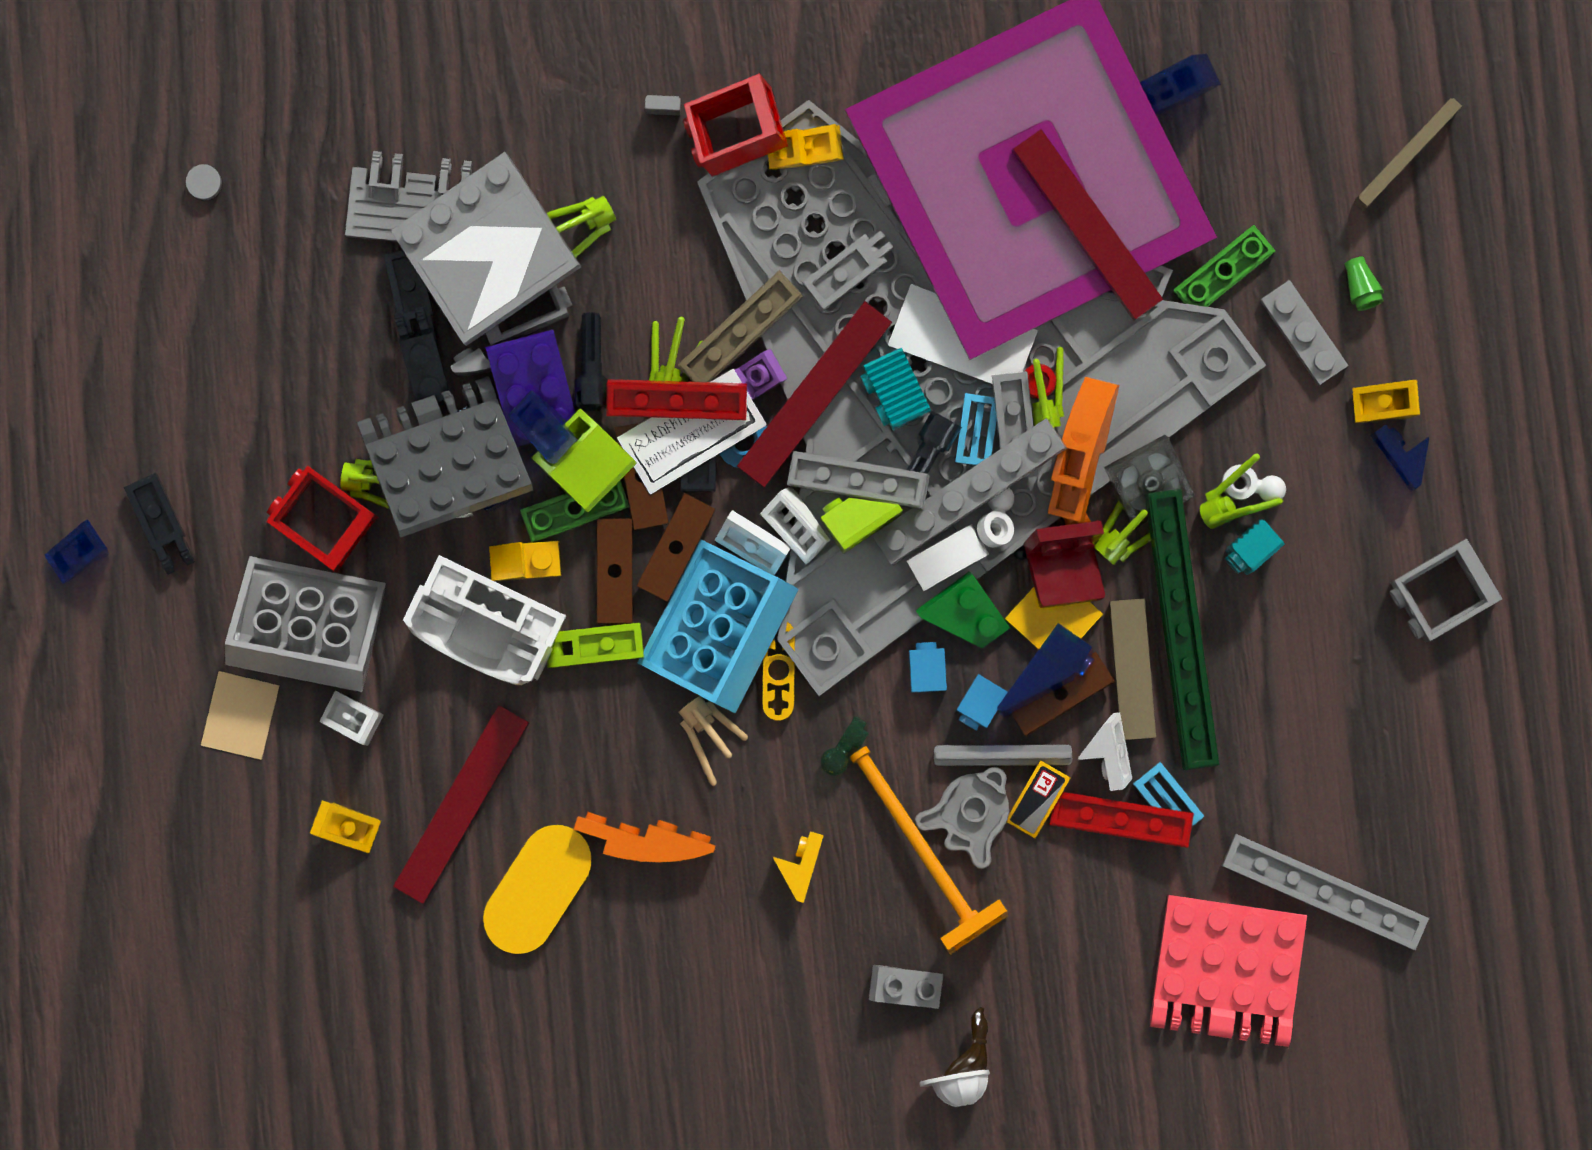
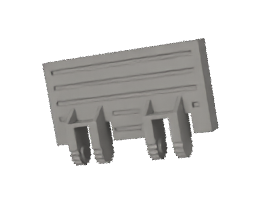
M373 151L369 184H367L368 169L352 167L345 236L397 242L390 230L448 191L449 178L452 171L451 159L442 158L438 191H436V175L407 172L405 188L401 187L403 154L395 153L391 184L379 183L383 165L382 152ZM464 160L461 167V181L472 174V161Z

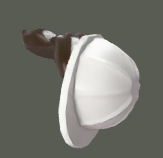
M983 1007L975 1010L971 1017L973 1037L971 1047L953 1061L943 1077L920 1082V1087L933 1086L937 1096L944 1103L954 1107L974 1104L983 1096L987 1087L988 1075L990 1074L989 1070H986L987 1050L985 1045L987 1043L988 1023L984 1016L985 1008Z

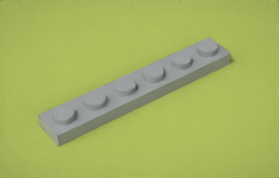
M1046 418L927 498L924 509L912 508L872 536L890 564L895 565L1066 450L1067 447Z
M1238 834L1234 835L1221 865L1412 950H1416L1429 920L1428 917Z

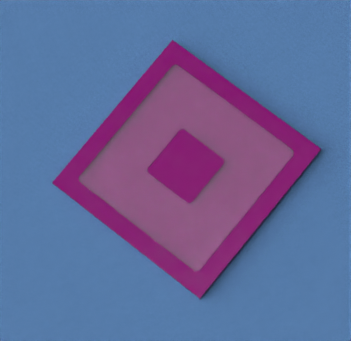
M1068 0L845 109L969 360L1111 290L1011 151L1040 129L1045 133L1144 273L1217 238L1099 0Z

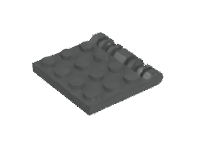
M489 376L475 380L482 404L478 405L470 383L462 385V393L465 401L468 402V409L457 412L453 395L449 390L442 392V397L449 413L448 416L442 417L434 395L412 402L411 406L419 425L412 428L404 406L396 408L398 421L404 430L400 433L391 435L387 418L383 413L377 415L376 419L383 439L378 440L370 418L356 422L400 538L533 491L531 480Z

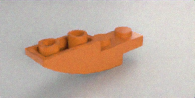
M1090 377L1084 378L1062 437V441L1067 449L1058 454L1051 477V480L1055 481L1048 514L1077 522L1085 520L1099 455L1105 451L1120 385Z
M587 812L586 818L577 817L573 829L607 840L603 854L640 862H673L693 859L713 853L716 845L710 844L711 836L696 831H691L690 837L676 833L677 825L658 820L656 826L649 824L646 835L643 837L639 835L640 828L621 822L618 829L606 825V817Z

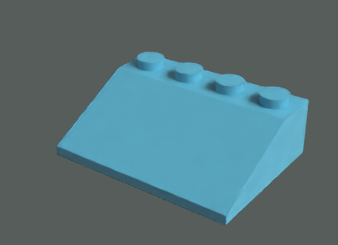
M700 539L644 649L645 658H639L637 663L697 695L736 713L799 589Z

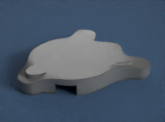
M991 767L983 773L967 774L958 777L945 789L941 800L935 807L916 815L915 824L917 828L921 831L945 829L947 837L944 845L948 850L966 851L975 867L980 869L987 868L991 863L990 849L992 841L1002 831L1009 815V802L1005 790L1007 780L1005 772L998 767Z

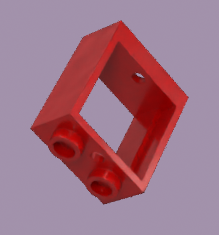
M760 73L684 104L687 117L683 119V123L689 137L693 138L695 147L691 148L694 161L699 168L703 166L712 177L788 147L772 88ZM754 103L763 134L714 153L706 122Z
M307 465L304 470L299 468L292 475L287 483L291 488L282 499L278 496L272 502L266 512L270 515L266 522L337 573L378 516ZM313 480L358 512V515L328 555L283 523L285 517Z

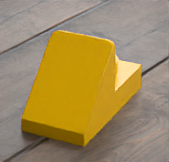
M1417 380L1352 388L1355 423L1388 419L1405 420L1420 415Z
M559 541L516 542L489 546L492 581L561 576Z
M322 800L310 834L369 853L381 820L336 803Z
M811 831L808 838L801 836L796 856L802 858L800 864L773 857L794 897L802 903L805 900L824 836Z

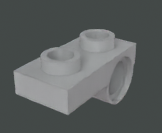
M873 965L868 1000L939 1009L943 974Z

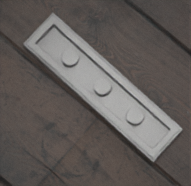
M793 451L787 485L924 509L930 475Z

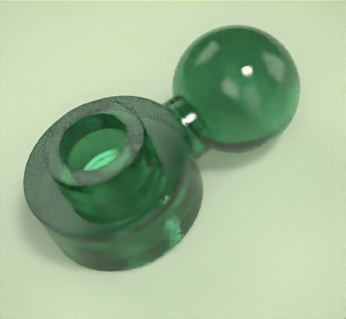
M855 715L837 746L823 753L821 767L825 773L837 776L845 772L848 767L847 754L852 746L859 750L869 734L864 729L867 722Z

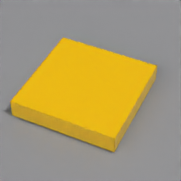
M1033 587L1007 615L1005 620L1056 666L1103 613L1091 602L1040 608L1035 588Z

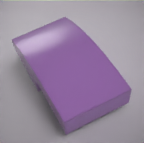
M771 349L763 351L741 367L734 369L741 382L747 383V392L752 400L787 380Z

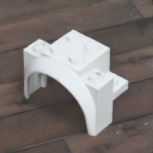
M439 555L425 585H419L403 621L414 636L452 659L504 682L523 685L532 682L533 678L539 679L553 650L552 646L566 619V615Z

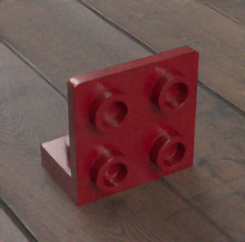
M1101 521L1036 529L1024 542L1040 608L1098 601L1105 597L1094 551V544L1104 535Z

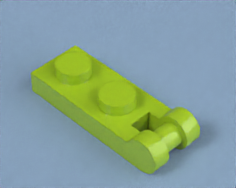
M641 623L559 631L552 646L553 650L547 660V668L645 658ZM572 641L573 655H563L562 642Z

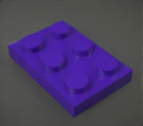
M549 330L485 347L503 414L516 446L519 447L551 438L575 414L554 331Z

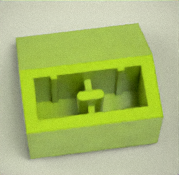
M579 409L531 457L560 488L587 512L637 464L582 409Z

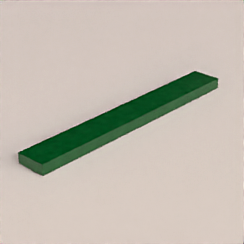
M1173 489L1146 493L1145 501L1183 770L1217 766L1220 764L1182 490Z

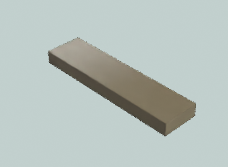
M1450 98L1354 200L1355 204L1364 211L1453 117L1462 105L1454 98Z
M779 270L686 356L678 366L692 382H711L715 380L804 296Z
M1145 598L1110 601L1118 713L1120 712L1125 740L1156 738Z

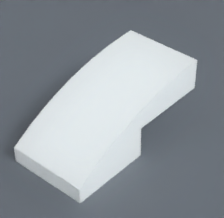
M971 524L907 560V563L923 591L986 557L989 553Z

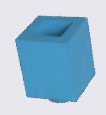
M936 642L915 643L916 650L908 651L911 693L946 691L944 648L937 649Z
M978 674L955 710L962 714L959 721L974 730H977L979 725L986 729L1008 692Z

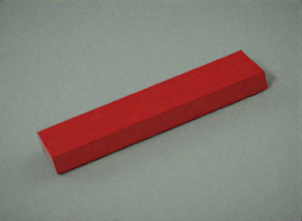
M608 379L607 416L746 420L747 383Z
M1062 792L1052 809L1050 825L1189 848L1194 813Z

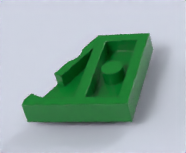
M970 571L915 610L922 619L980 648H984L1010 628Z

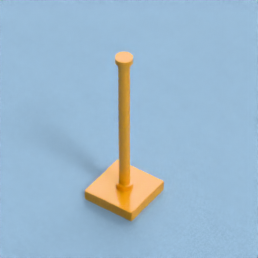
M865 746L849 758L853 764L857 762L960 917L958 921L960 925L940 938L951 955L1008 917V912L1000 899L979 913L976 909L971 910L868 755L870 750Z

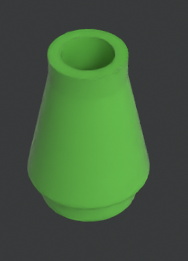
M1361 256L1347 261L1344 265L1347 270L1351 304H1355L1358 311L1371 309L1384 301L1382 297L1384 290L1366 264L1365 258Z

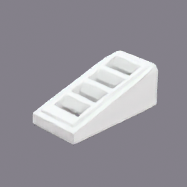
M791 486L781 490L760 513L805 564L810 563L830 541L804 501ZM785 507L789 510L786 515L782 512ZM795 516L798 521L792 527L789 522ZM804 526L807 531L798 540L794 535ZM813 536L816 541L807 549L805 543Z

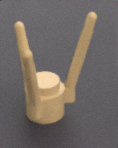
M699 696L679 711V714L684 719L680 724L689 736L710 785L715 786L717 783L694 728L698 733L705 730L726 758H731L732 753L711 726L715 721L711 715L743 741H746L748 736L722 714L711 701L706 703Z

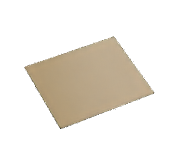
M219 671L201 746L262 760L280 685Z

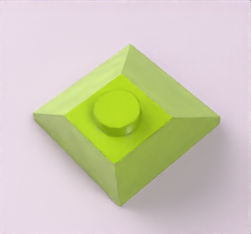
M838 497L822 508L825 515L820 517V520L842 553L845 554L900 517L903 510L898 504L848 498L843 502Z

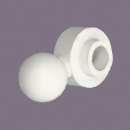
M1235 465L1229 468L1223 475L1222 482L1226 480L1233 472H1235L1241 465ZM1250 468L1241 476L1245 480V487L1243 489H1236L1232 484L1224 491L1227 496L1234 500H1244L1254 493H1258L1266 502L1277 498L1283 499L1286 493V485L1281 478L1273 475L1259 480L1254 470Z
M1010 488L987 502L992 510L990 513L983 515L977 523L978 536L988 547L996 548L1002 546L1013 537V522L1005 513L1014 504V493Z

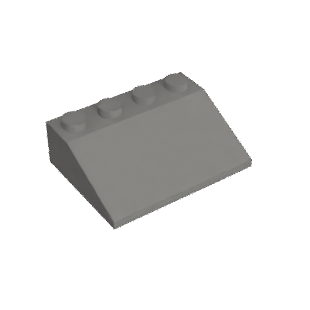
M249 556L225 641V665L362 692L371 660L386 583Z

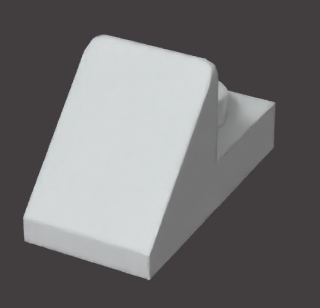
M1120 712L1113 713L1078 757V760L1104 757L1102 760V774L1104 779L1109 782L1110 791L1123 790L1132 780Z

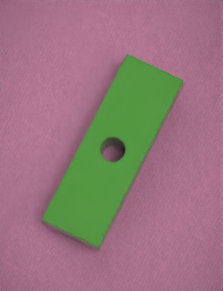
M1253 225L1178 285L1173 292L1182 303L1208 307L1276 251L1256 226ZM1219 266H1228L1230 275H1221L1219 273Z
M621 481L589 512L581 507L579 514H570L569 506L576 501L567 493L521 509L520 512L531 542H538L596 521L597 519L629 509L630 505Z

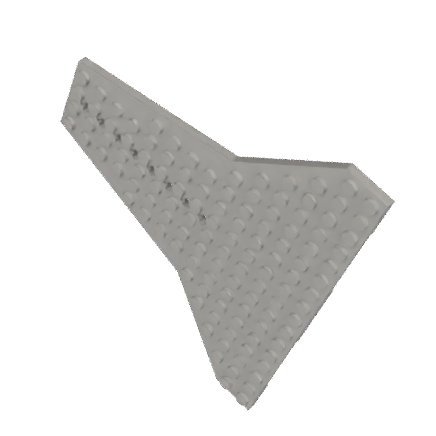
M810 100L781 120L784 131L792 129L805 130L831 124L839 125ZM840 126L844 160L780 169L781 176L775 178L773 175L770 177L765 175V172L768 170L766 163L769 162L768 155H765L713 177L709 173L697 183L745 299L748 300L779 270L804 296L761 336L766 350H772L787 377V380L780 383L787 400L864 301L869 304L870 300L874 299L877 303L882 300L886 303L883 312L885 313L884 316L892 321L891 326L803 439L806 444L805 453L907 470L922 443L920 440L921 436L918 434L930 414L894 431L890 424L883 426L875 410V407L880 405L875 392L868 395L860 376L865 374L863 365L897 350L888 346V339L891 337L889 330L895 327L910 285L913 284L934 293L936 292L893 206L890 205L886 208L868 181V177L876 172L861 142ZM791 188L795 192L801 190L804 194L800 198L802 204L798 206L794 203L788 205L785 201L788 198L786 191ZM812 216L814 219L821 217L824 220V223L821 225L823 230L821 233L817 234L815 231L809 233L806 230L809 225L807 221L809 217ZM882 231L885 237L875 246L879 250L888 242L893 245L894 248L883 256L887 262L862 281L863 288L858 289L855 286L823 311L802 282L830 261L826 257L829 254L828 246L830 244H833L835 247L842 245L846 249L864 234L870 239ZM1106 292L1034 328L1038 332L1023 371L1033 365L1034 359H1039L1040 364L1050 367L1056 375L1057 348L1063 347L1062 406L1065 417L1060 418L1061 426L1054 428L1061 439L1085 377L1120 385L1105 451L1099 455L1091 496L1115 478L1114 469L1119 463L1127 462L1131 457L1146 451L1151 446L1160 445L1264 368L1266 364L1225 309L1162 300L1133 321L1116 295ZM904 352L909 364L911 365L912 361L910 357L913 355ZM929 360L924 364L926 368L924 372L921 373L919 370L913 371L931 411L942 415L959 426L965 393L994 397L993 385L991 383ZM1054 388L1053 392L1047 397V400L1053 399V404H1054V406H1055V388ZM1030 398L1031 409L1033 410L1032 403L1039 402V400ZM971 402L963 454L966 457H970L977 402ZM991 404L984 405L977 458L984 459ZM997 421L992 454L1000 450ZM959 434L949 451L945 450L944 453L940 451L928 472L930 478L926 499L975 467L969 464L955 463ZM1057 456L1038 468L1039 476L1023 478L1009 487L1013 491L1015 499L1013 506L1005 513L1013 522L1014 534L1012 539L1008 543L996 548L988 547L984 544L989 555L925 591L920 586L907 560L971 524L977 532L979 519L992 510L987 503L895 565H891L872 535L843 554L821 522L820 517L825 515L822 508L838 497L843 502L848 498L855 497L800 488L799 496L830 541L808 564H805L791 549L786 582L797 587L799 590L779 627L777 641L817 695H822L923 619L915 610L968 571L977 580L1022 547L1036 529L1047 528L1061 518L1048 514L1055 481L1051 480ZM900 505L903 510L902 515L913 508ZM803 526L794 536L799 540L807 529ZM813 536L805 543L807 549L816 541ZM787 622L793 627L789 632H786ZM794 636H795V651L792 649V647H791V646L789 645V643L787 642V641H789L791 638H793Z

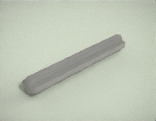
M937 745L934 748V763L936 766H1037L1040 760L1050 766L1070 765L1072 762V748L1070 745Z

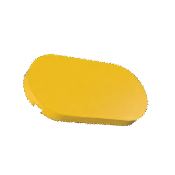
M550 825L539 829L527 840L490 897L484 910V928L487 936L495 946L509 953L523 954L537 949L548 939L591 870V851L586 839L578 831L564 825Z

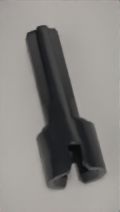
M588 312L582 314L581 375L574 380V408L577 410L582 409L583 411H600L602 406L607 409L608 380L602 375L601 317L599 313Z
M931 411L918 434L921 436L920 440L922 443L907 470L928 474L940 451L944 453L945 450H950L962 427Z

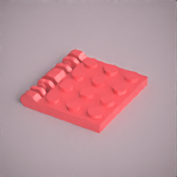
M1167 895L1150 1027L1164 1029L1168 1001L1173 1002L1170 1030L1178 1031L1182 1019V1003L1194 1005L1190 1024L1191 1033H1200L1204 1006L1210 1007L1207 1024V1035L1232 1039L1235 1013L1238 1011L1242 1012L1239 1040L1247 1041L1250 1036L1252 1013L1263 1015L1262 1027L1260 1029L1261 1043L1269 1044L1273 1017H1277L1274 1045L1289 1047L1307 915Z

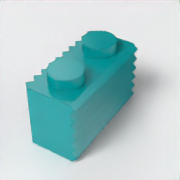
M902 347L863 365L865 374L861 375L860 378L868 395L875 392L880 403L879 406L875 407V410L883 426L890 424L894 431L931 413V408Z
M1258 520L1247 531L1243 532L1241 536L1237 537L1231 545L1226 547L1228 556L1225 560L1237 574L1244 572L1248 575L1259 568L1285 543L1265 520Z

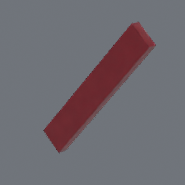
M1042 129L1011 150L1133 321L1163 300L1162 296Z
M864 301L737 467L765 488L891 326L892 321Z
M498 705L393 887L420 903H425L529 724L528 721Z

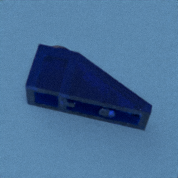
M1207 53L1191 55L1140 82L1156 116L1221 85Z
M1058 623L998 705V714L1005 717L1070 683L1077 674L1083 677L1094 662V659L1090 657L1093 653V647Z

